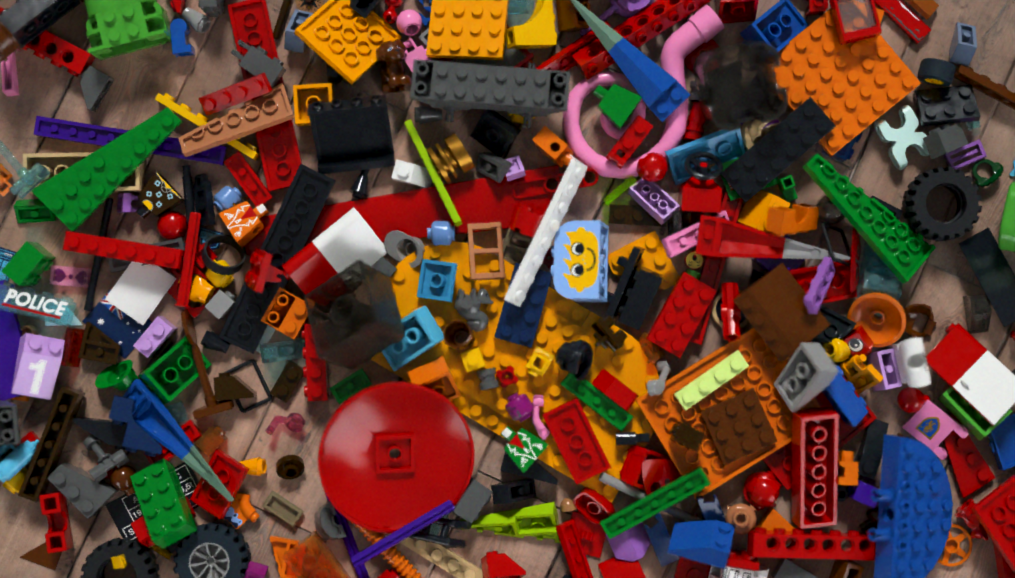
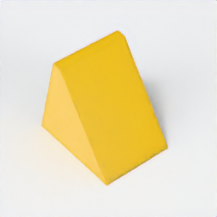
M124 554L111 557L114 569L127 566Z

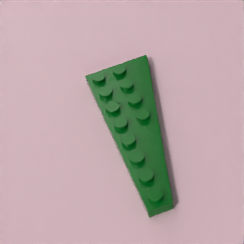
M167 107L45 181L31 192L72 232H75L183 121Z
M818 153L813 155L803 166V169L902 284L908 282L936 247L924 241L921 234H915L910 230L907 223H902L896 219L894 213L874 197L870 198L864 194V190L861 187L857 188L850 183V179L846 175L842 176L836 172L834 166Z

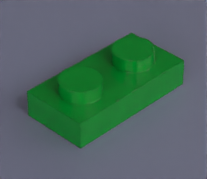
M361 368L329 389L340 405L345 400L372 385V382L364 369Z

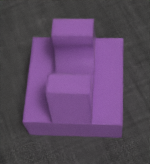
M119 193L117 213L136 212L138 208L132 207L131 201L138 200V196L131 193Z

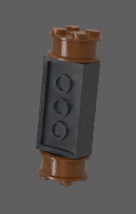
M17 0L9 9H4L0 13V62L3 60L7 62L9 55L16 50L20 52L23 47L81 4L80 1L84 2V0Z

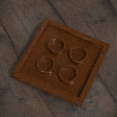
M750 388L699 411L723 465H727L777 442L754 388Z

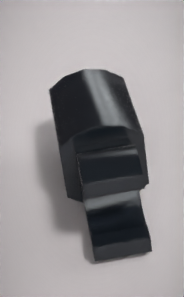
M616 433V446L636 445V443H647L650 441L649 433Z

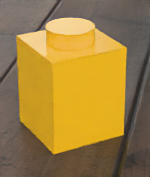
M479 347L460 354L466 372L485 366Z

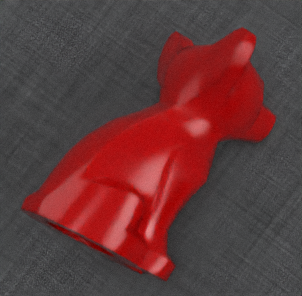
M970 498L956 509L955 517L962 518L966 525L972 529L970 533L972 539L983 538L987 541L986 530L971 510L975 503Z

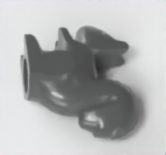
M472 288L470 295L465 294L464 290L459 289L454 308L457 309L461 317L467 319V324L475 332L484 330L488 325L489 319L486 313L479 310L481 303H494L490 299L487 290L481 288L476 295V289Z

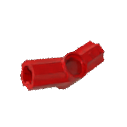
M734 282L721 283L723 338L728 342H735L740 339L741 310L733 300L739 294L738 283Z

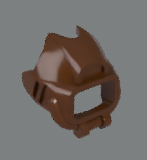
M912 304L905 307L906 327L904 331L911 335L912 338L921 337L923 339L927 335L931 336L933 333L932 329L937 324L934 321L932 308L926 304ZM919 313L928 317L922 333L912 329Z

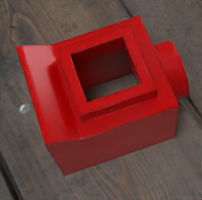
M804 0L809 1V10L805 12V16L823 15L828 9V0Z

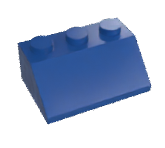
M837 365L838 373L831 383L822 390V393L844 423L855 427L868 413V410L865 408L867 403L861 396L857 397L854 393L855 387L850 381L846 382L843 378L844 372Z

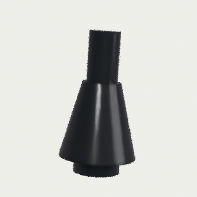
M369 169L361 170V173L349 192L352 193L354 198L363 199V197H368L367 176Z

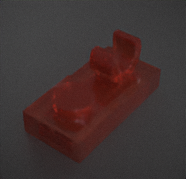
M66 328L63 356L60 365L79 367L81 358H78L85 329Z

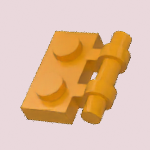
M864 354L855 355L850 361H844L839 366L846 376L845 379L850 381L855 387L857 394L875 386L884 378L872 364L867 366L863 364L866 361Z

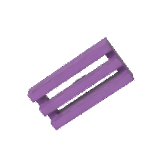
M979 139L946 153L943 157L946 158V164L949 167L957 170L987 157ZM974 145L978 146L977 149L951 159L950 157ZM977 152L981 153L980 156L954 166L953 164Z

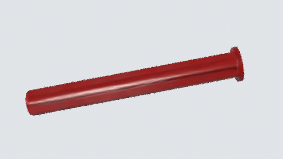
M191 212L189 216L177 304H174L176 307L190 308L188 304L201 222V213Z

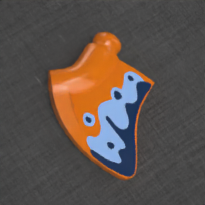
M237 493L223 519L230 522L237 530L248 519L251 522H256L260 515L256 513V509L250 503V494Z

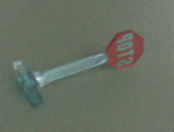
M0 140V153L15 169L17 176L20 178L9 190L13 195L17 194L23 199L51 172L38 162L30 170L23 167Z

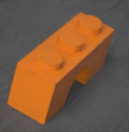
M807 203L793 204L792 209L783 206L768 207L766 230L773 232L775 236L781 237L785 236V234L796 235L797 232L809 233V230L817 229L820 207Z

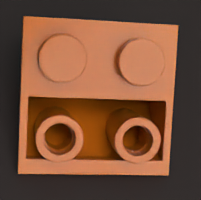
M279 287L261 321L295 340L298 339L315 305Z

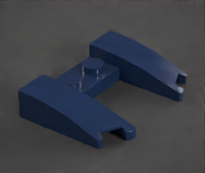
M713 495V501L703 502L702 496L696 497L704 521L719 520L726 522L716 495ZM658 513L655 515V518L659 522L652 528L647 524L644 526L660 565L663 567L679 560V557L667 553L671 536L661 514Z

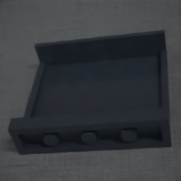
M372 95L368 98L354 97L350 100L335 99L324 103L317 101L308 104L307 114L310 117L319 173L331 174L395 166V153L386 95Z

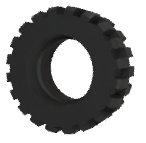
M937 167L916 176L915 180L911 181L907 186L909 188L908 191L904 192L903 197L906 198L905 202H902V208L906 210V213L903 214L904 218L909 220L910 223L908 225L911 229L914 228L916 230V234H921L927 240L947 241L965 235V232H969L973 228V223H977L979 219L977 213L982 210V206H979V201H982V197L977 195L976 192L979 190L977 184L973 185L971 183L973 179L970 176H964L963 171L954 170L953 167ZM935 187H946L954 194L957 200L956 214L948 222L934 220L927 211L926 199L930 190Z
M119 537L108 540L92 550L93 552L85 559L86 563L82 565L81 571L84 574L80 578H105L106 564L111 560V557L124 554L125 560L134 567L137 578H160V575L157 574L160 568L159 564H155L154 560L157 559L155 554L151 555L148 552L150 550L149 547H143L137 539L132 541L128 537L123 539Z

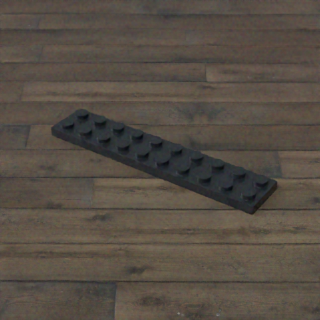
M300 164L260 248L272 255L270 265L282 271V265L306 246L336 180ZM277 274L281 282H265L262 293L252 290L244 282L219 338L254 354L268 326L261 319L279 287L285 289L289 280L283 274Z

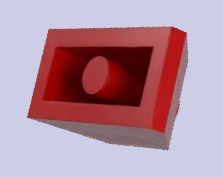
M498 551L487 552L481 559L483 578H522L526 575V571L505 553L498 554Z

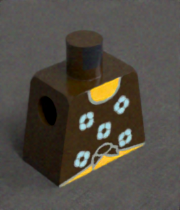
M156 172L139 193L138 198L144 204L136 212L143 219L151 212L155 216L160 217L184 202V198L160 173Z

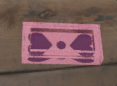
M52 265L49 284L88 288L91 269Z

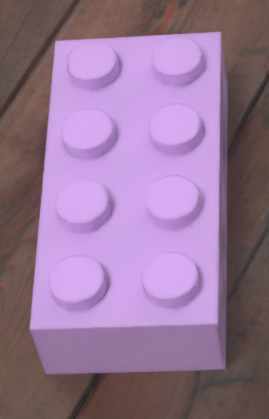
M640 178L629 187L628 194L661 225L679 211L680 205L655 182H648Z

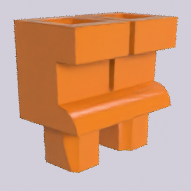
M838 451L837 485L858 486V462H853V451Z

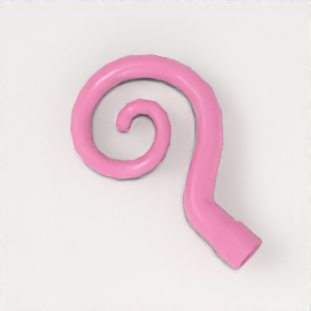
M706 4L690 16L687 22L673 32L665 41L661 51V68L674 77L686 91L684 70L686 56L701 44L707 43L724 29L722 21L710 6ZM605 71L596 74L589 80L586 78L581 80L569 93L567 111L563 112L562 127L566 142L572 150L574 157L588 166L587 169H594L598 175L607 178L628 179L638 177L636 168L639 159L645 158L648 153H660L667 161L665 151L680 145L686 133L688 99L666 119L665 128L659 142L648 152L638 157L630 158L623 168L620 169L614 161H609L605 156L598 154L588 145L579 125L580 109L585 97L595 90L598 85L606 87L616 84L637 95L639 94L623 73ZM641 99L633 111L630 123L620 130L602 113L600 116L602 128L607 135L619 140L638 115L645 119L646 104Z

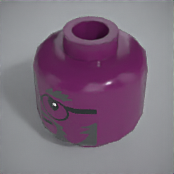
M516 392L507 398L509 402L505 405V408L514 421L519 420V422H522L533 415L534 406L526 394L518 395Z

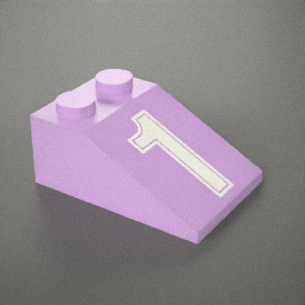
M25 333L21 336L11 394L51 400L62 361L65 340Z

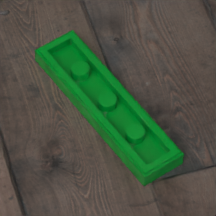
M568 373L560 383L621 432L633 418L632 415L586 379L577 381L574 374Z

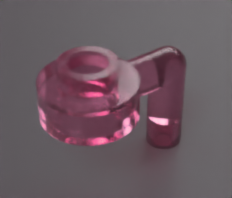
M290 413L287 417L276 415L267 427L266 433L272 435L279 423L285 424L293 432H300L305 425V420L298 413Z

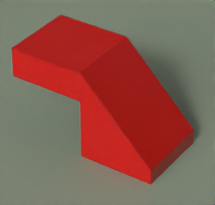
M602 369L591 383L626 411L638 398L635 392L605 369Z

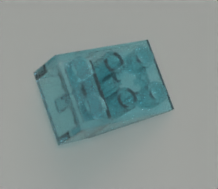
M865 241L857 298L867 293H883L898 301L902 295V283Z

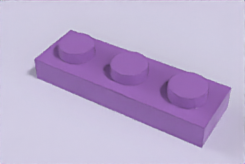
M831 257L823 258L822 263L817 268L815 278L811 281V287L808 293L805 294L804 304L807 306L810 314H817L836 272Z

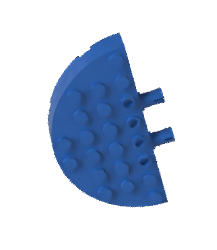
M884 434L880 489H873L871 491V494H877L871 495V499L874 502L879 501L877 529L871 528L868 533H874V535H868L869 540L876 541L874 578H925L939 560L952 525L953 502L950 483L941 461L929 447L911 438Z

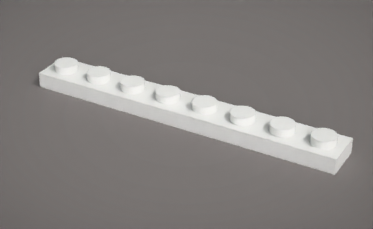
M574 158L571 159L506 293L504 300L520 307L525 300L526 294L551 246V242L560 227L563 217L568 211V207L577 192L582 178L585 176L588 166Z

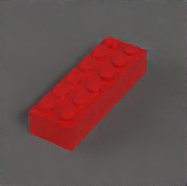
M830 407L798 410L792 413V522L800 529L837 525L839 414Z

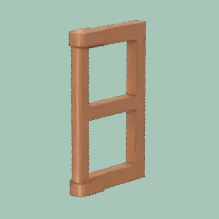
M502 223L467 224L471 280L506 279ZM496 230L498 248L474 249L473 231ZM498 254L499 272L476 273L474 255Z

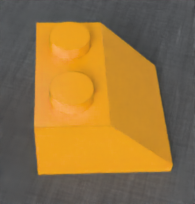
M760 190L744 204L737 222L773 234V232L766 230L768 207L783 206L789 208L791 203L774 194Z

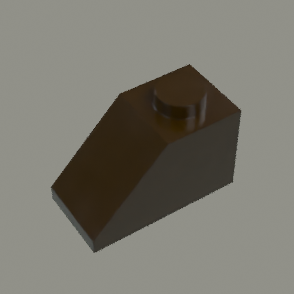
M230 372L219 373V377L213 378L215 401L257 397V393L236 375L231 376Z
M678 421L677 424L674 423L670 430V434H672L670 439L694 451L699 449L706 435L702 431L681 421Z

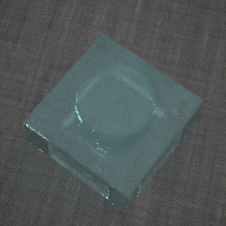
M182 401L166 407L177 423L189 419Z

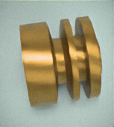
M455 132L444 139L447 148L443 149L436 143L435 146L439 151L437 154L434 153L431 147L427 149L439 177L444 179L447 184L452 182L448 173L451 172L455 179L458 178L455 170L458 167L463 173H467L475 168L473 161Z

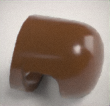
M454 320L448 323L444 329V342L450 348L457 351H465L473 345L474 332L464 321Z

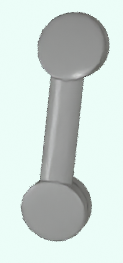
M665 358L656 361V368L660 374L659 378L647 382V390L650 396L660 395L665 389L666 379L669 373H671L670 366Z

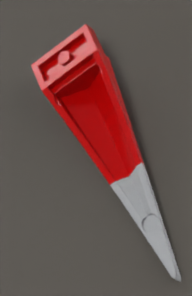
M700 216L695 254L725 258L823 259L824 257H831L829 251L781 236H775L771 233L723 218ZM834 252L835 257L838 259H851L849 256Z

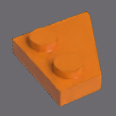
M271 535L270 543L273 547L280 577L300 578L307 542Z

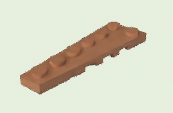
M281 83L273 87L269 93L263 94L253 101L249 100L244 103V106L228 111L227 115L215 118L207 124L179 137L183 155L188 157L294 119L295 116L284 84Z

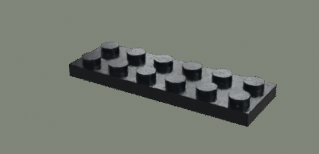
M810 97L727 167L721 175L746 203L836 126Z

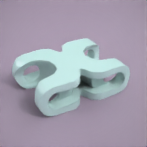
M904 105L899 109L901 125L898 129L891 128L884 119L874 121V128L879 139L884 143H892L888 149V155L898 170L905 169L908 164L905 155L908 146L915 147L922 156L930 155L923 140L927 135L923 132H915L919 121L912 108L908 105Z

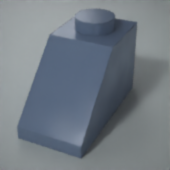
M294 10L285 30L284 49L293 52H304L307 44L294 34V31L313 13Z
M957 22L949 49L950 62L969 66L977 49L976 26Z

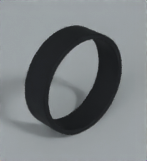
M225 234L210 237L202 251V260L207 268L221 275L237 273L242 268L246 259L245 247L241 248L234 237ZM214 243L228 244L239 252L241 262L235 266L219 265L211 260L206 248Z

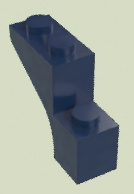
M114 395L108 419H112L111 423L123 425L124 422L127 423L122 446L126 447L125 450L137 453L138 449L145 451V455L153 457L161 454V445L133 419L132 406L134 399Z

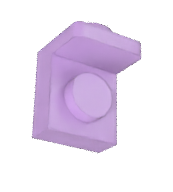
M519 155L505 159L512 163L506 173L508 182L526 176Z

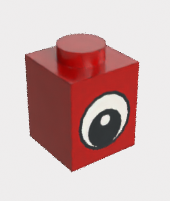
M861 325L852 329L843 338V341L848 344L852 356L861 354L868 356L871 353L874 343Z

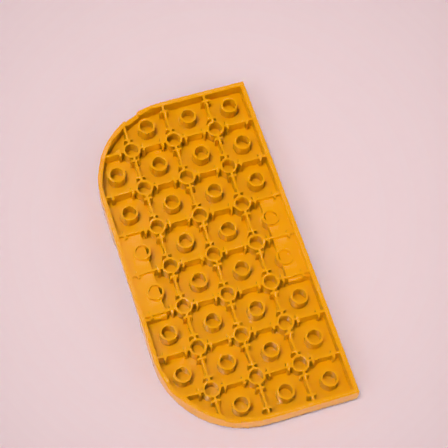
M452 241L449 246H434L431 244L424 247L425 251L422 259L457 263L452 302L417 297L421 263L417 267H410L409 263L415 261L417 257L416 251H414L397 264V270L385 284L383 283L347 346L411 383L408 371L443 356L461 393V396L450 401L461 413L498 435L509 426L514 432L523 427L541 438L532 423V416L522 422H519V420L514 421L506 410L505 405L509 402L507 398L516 392L518 395L526 394L532 405L534 395L544 396V406H540L539 417L548 430L549 428L542 414L576 398L574 394L560 384L569 372L562 370L555 362L557 350L564 342L584 340L591 345L593 360L591 368L585 377L590 383L593 382L602 369H605L635 392L639 398L648 392L647 382L659 378L657 369L648 352L627 332H625L627 338L623 342L624 345L615 352L610 347L605 350L601 344L595 347L594 344L597 342V339L593 334L596 331L591 325L600 318H603L573 300L563 297L551 287L548 288L532 348L495 338L514 265L504 260L506 279L471 280L468 243ZM474 245V249L482 248L480 246ZM496 254L474 255L476 273L499 272V260ZM472 288L476 289V295L481 288L487 290L490 299L494 303H481L479 310L488 316V325L480 332L473 330L474 342L469 349L465 351L454 350L443 340L397 371H393L374 341L377 336L414 310L425 305L442 332H444L448 323L454 320H461L467 323V319L461 317L457 309L454 308L458 290L462 289L468 295H470ZM615 325L610 327L614 334L618 330H620V328ZM538 346L552 354L554 358L544 375L535 377L527 372L529 368L526 367V364ZM479 347L485 366L466 372L460 354ZM537 357L533 365L541 370L546 361ZM507 366L514 368V374L518 377L516 384L512 383L507 388H502L500 386V379L495 374L499 387L480 390L479 384L481 381L477 377L476 371L495 367L496 372L506 369ZM578 398L611 466L610 469L604 472L622 481L619 471L622 470L628 454L627 449L634 445L616 446V433L621 431ZM635 401L627 411L633 418L622 432H635V434L649 433L650 439L654 431ZM549 430V435L544 440L548 443V446L537 459L573 479ZM636 443V445L641 446V447H644V448H645V446H646V444H647V443ZM600 474L579 483L584 487L596 490L597 493L605 496L611 503L619 492L618 489L599 481Z

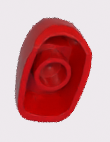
M584 487L573 499L577 510L595 525L600 524L601 520L615 513L614 505L605 496L588 487Z

